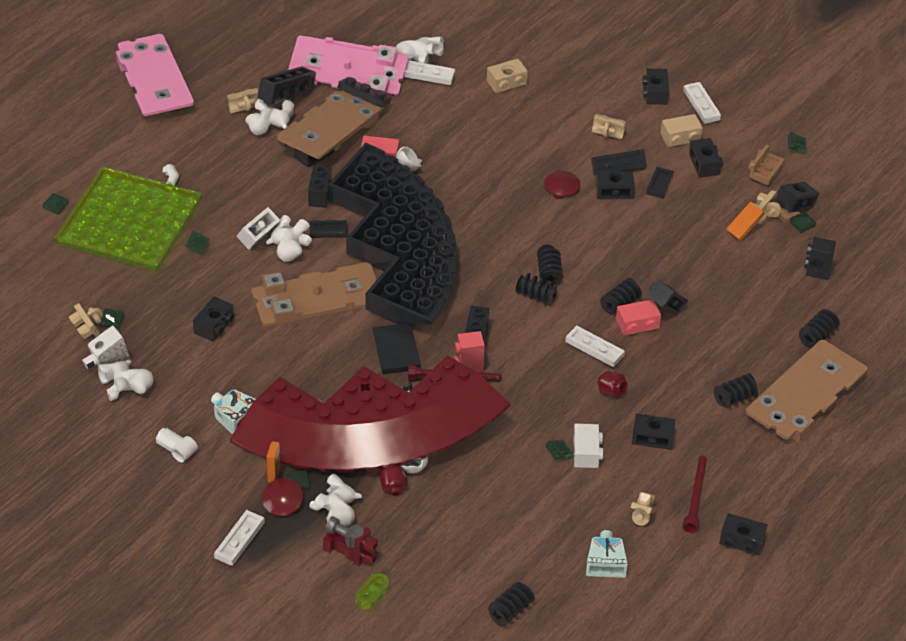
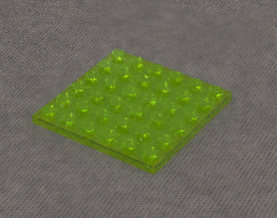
M101 167L55 235L54 243L158 271L202 200V193Z

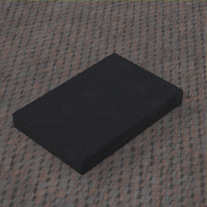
M411 324L373 327V336L382 374L408 371L409 364L420 367Z

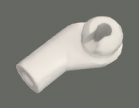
M167 164L163 167V173L166 172L165 175H169L166 185L169 188H174L179 178V173L174 165Z

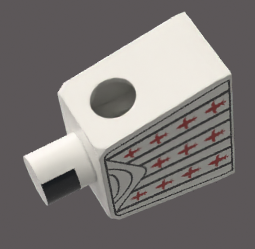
M114 326L108 328L88 344L91 355L82 359L88 370L95 365L131 360L123 337Z

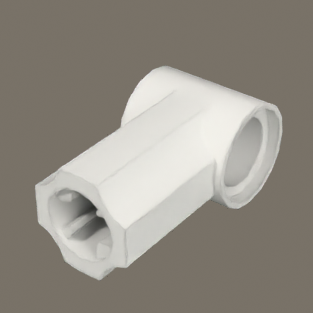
M162 428L156 437V443L171 451L173 457L182 463L198 449L196 442L191 437L185 436L183 438L168 428Z

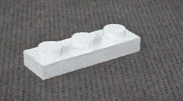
M408 61L404 77L451 85L455 76V69Z
M700 82L684 85L683 91L704 124L721 119V114Z
M577 325L566 336L565 342L612 367H615L624 357V350Z
M246 510L215 551L214 558L233 566L265 523L264 517Z

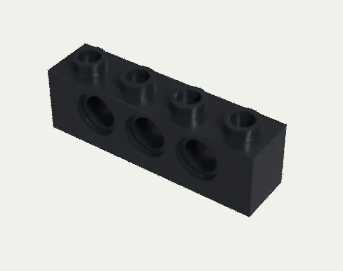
M300 66L263 77L260 81L257 98L263 100L265 104L273 105L274 103L283 102L284 100L312 92L316 72Z

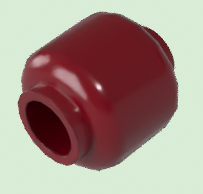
M612 370L605 371L599 376L597 381L600 392L613 398L623 395L628 387L625 376Z
M395 464L383 467L379 474L383 492L389 493L392 496L402 494L408 485L404 469Z

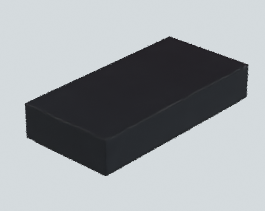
M656 167L646 195L664 199L674 171Z
M347 220L310 221V237L347 238Z

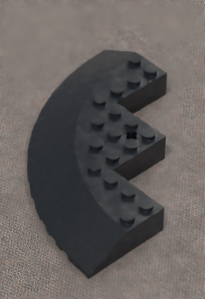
M365 142L328 184V201L365 216L347 236L346 254L385 270L365 293V309L398 324L432 325L447 301L456 274V239L452 230L451 220L446 215L440 199L435 197L432 188H428L425 185V181L418 174L412 173L410 167L399 163L398 159L394 156L389 157L385 154V151Z

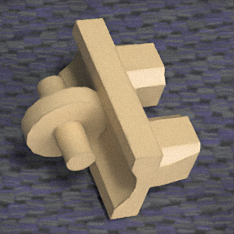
M248 89L227 95L230 113L242 110L249 111L251 108H254L255 102L258 100V89Z
M595 114L592 132L602 134L603 137L610 136L623 139L626 121Z
M771 190L768 195L764 193L758 195L757 204L754 205L765 213L758 224H762L767 217H778L781 214L780 204L775 202L774 199L776 191Z
M79 303L76 304L74 307L77 311L69 316V319L75 327L85 322V324L77 328L83 339L92 334L98 337L100 332L93 323H101L103 312L99 308L91 307L88 309V313H86Z
M640 492L638 501L632 502L631 508L636 509L632 514L635 524L646 525L650 520V514L656 513L657 507L653 506L656 495Z

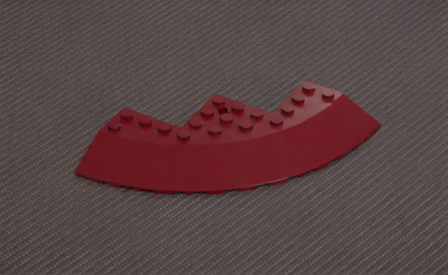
M448 355L410 392L403 390L363 366L325 403H322L287 380L279 377L253 401L229 441L249 453L259 454V457L267 459L272 441L279 442L280 464H292L294 468L309 470L310 467L320 469L323 472H326V469H337V472H353V469L366 468V471L382 469L381 466L390 464L400 466L410 463V460L415 458H427L428 454L435 451L439 453L452 447V444L468 439V435L482 430L489 421L493 422L511 404L478 372Z

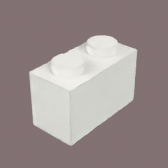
M267 207L243 227L236 237L250 250L271 232L281 220Z
M574 424V467L598 468L599 460H603V448H599V444L602 445L603 434L599 432V424Z

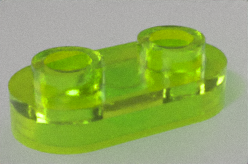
M381 573L371 575L355 594L357 606L362 609L374 607L389 589L388 577Z

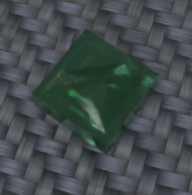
M790 132L787 136L788 148L804 154L807 151L806 138Z
M52 193L43 203V209L59 215L69 204V201L65 197Z
M805 211L790 218V223L800 233L816 226V221Z
M193 230L185 247L201 255L209 238Z
M105 308L100 326L108 328L114 326L116 329H119L124 317V311Z
M564 440L548 441L545 446L555 460L571 459L574 454Z
M306 470L286 473V478L296 481L302 491L310 490Z

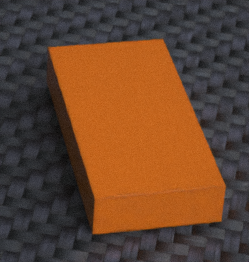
M750 202L726 230L739 241H742L765 213Z
M272 441L267 454L269 483L276 480L280 472L279 442Z

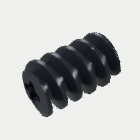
M546 244L541 246L537 250L540 279L544 278V284L548 281H551V285L558 284L563 279L561 253L552 245Z
M527 273L525 277L521 275L515 288L517 294L522 293L523 296H528L529 299H535L537 302L542 301L544 305L549 304V307L554 303L558 284L555 283L551 287V281L544 285V278L537 282L538 276L536 275L532 279H530L531 273Z
M626 278L601 297V305L605 312L617 314V306L635 302L637 298L642 296V291L632 278Z
M827 309L819 311L800 329L799 337L801 342L811 349L820 340H825L835 328L839 327L840 320L838 316Z
M750 373L723 383L721 386L714 387V396L720 406L724 404L727 408L731 407L732 404H738V400L743 402L745 398L750 399L752 395L754 397L758 395L757 383Z
M515 582L506 592H503L495 601L489 604V614L497 625L505 627L507 622H511L513 617L518 616V612L521 613L524 608L534 602L535 595L525 584Z

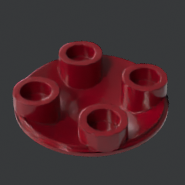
M556 171L550 173L544 181L545 188L556 199H563L565 196L577 194L580 191V180L571 172Z
M279 478L270 482L262 495L263 505L266 510L273 515L284 517L292 516L301 505L303 499V491L300 485L289 478Z

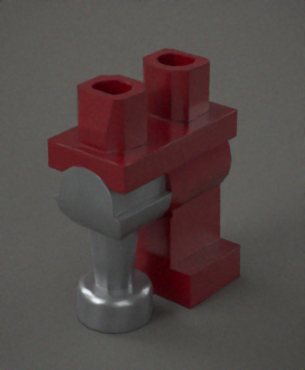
M334 516L330 517L325 526V531L328 533L323 538V550L328 553L335 550L345 555L348 560L354 561V564L360 566L362 562L372 565L378 557V553L375 552L378 540L371 537V529L367 527L362 529L358 524L352 525L349 528L341 525L340 519Z

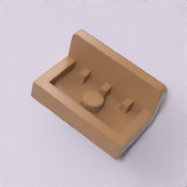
M767 144L762 150L758 151L756 159L751 160L748 169L750 170L749 178L769 185L784 165L785 159L770 154V146Z

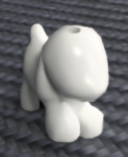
M441 36L432 38L421 37L416 41H402L396 46L397 53L407 54L408 61L428 64L429 54L442 56L444 52V38Z
M258 99L255 102V109L260 110V113L250 114L246 117L245 121L251 132L255 135L264 134L271 124L285 129L293 117L294 104L289 100H285L282 104V110L267 106L263 100Z
M283 215L280 219L281 221L271 233V237L266 241V244H277V256L282 261L289 262L302 254V246H309L312 238L302 233L310 227L307 221L300 219L294 227H291L289 225L291 219Z
M130 360L98 365V374L102 385L114 379V385L107 389L110 401L116 400L119 397V392L124 390H134L138 394H144L153 385L154 378L152 373L147 369H129Z
M332 474L327 480V483L331 485L327 489L329 494H319L315 501H311L310 508L316 511L325 508L329 511L326 518L327 522L331 516L340 519L341 525L349 527L355 520V511L348 504L354 499L362 498V495L346 485L339 476Z

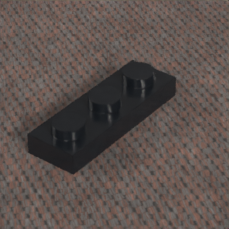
M347 77L338 82L337 88L377 106L383 107L391 102L392 97L384 91L373 89L368 84L356 81L355 78Z
M644 149L591 157L593 175H596L597 171H624L647 167Z

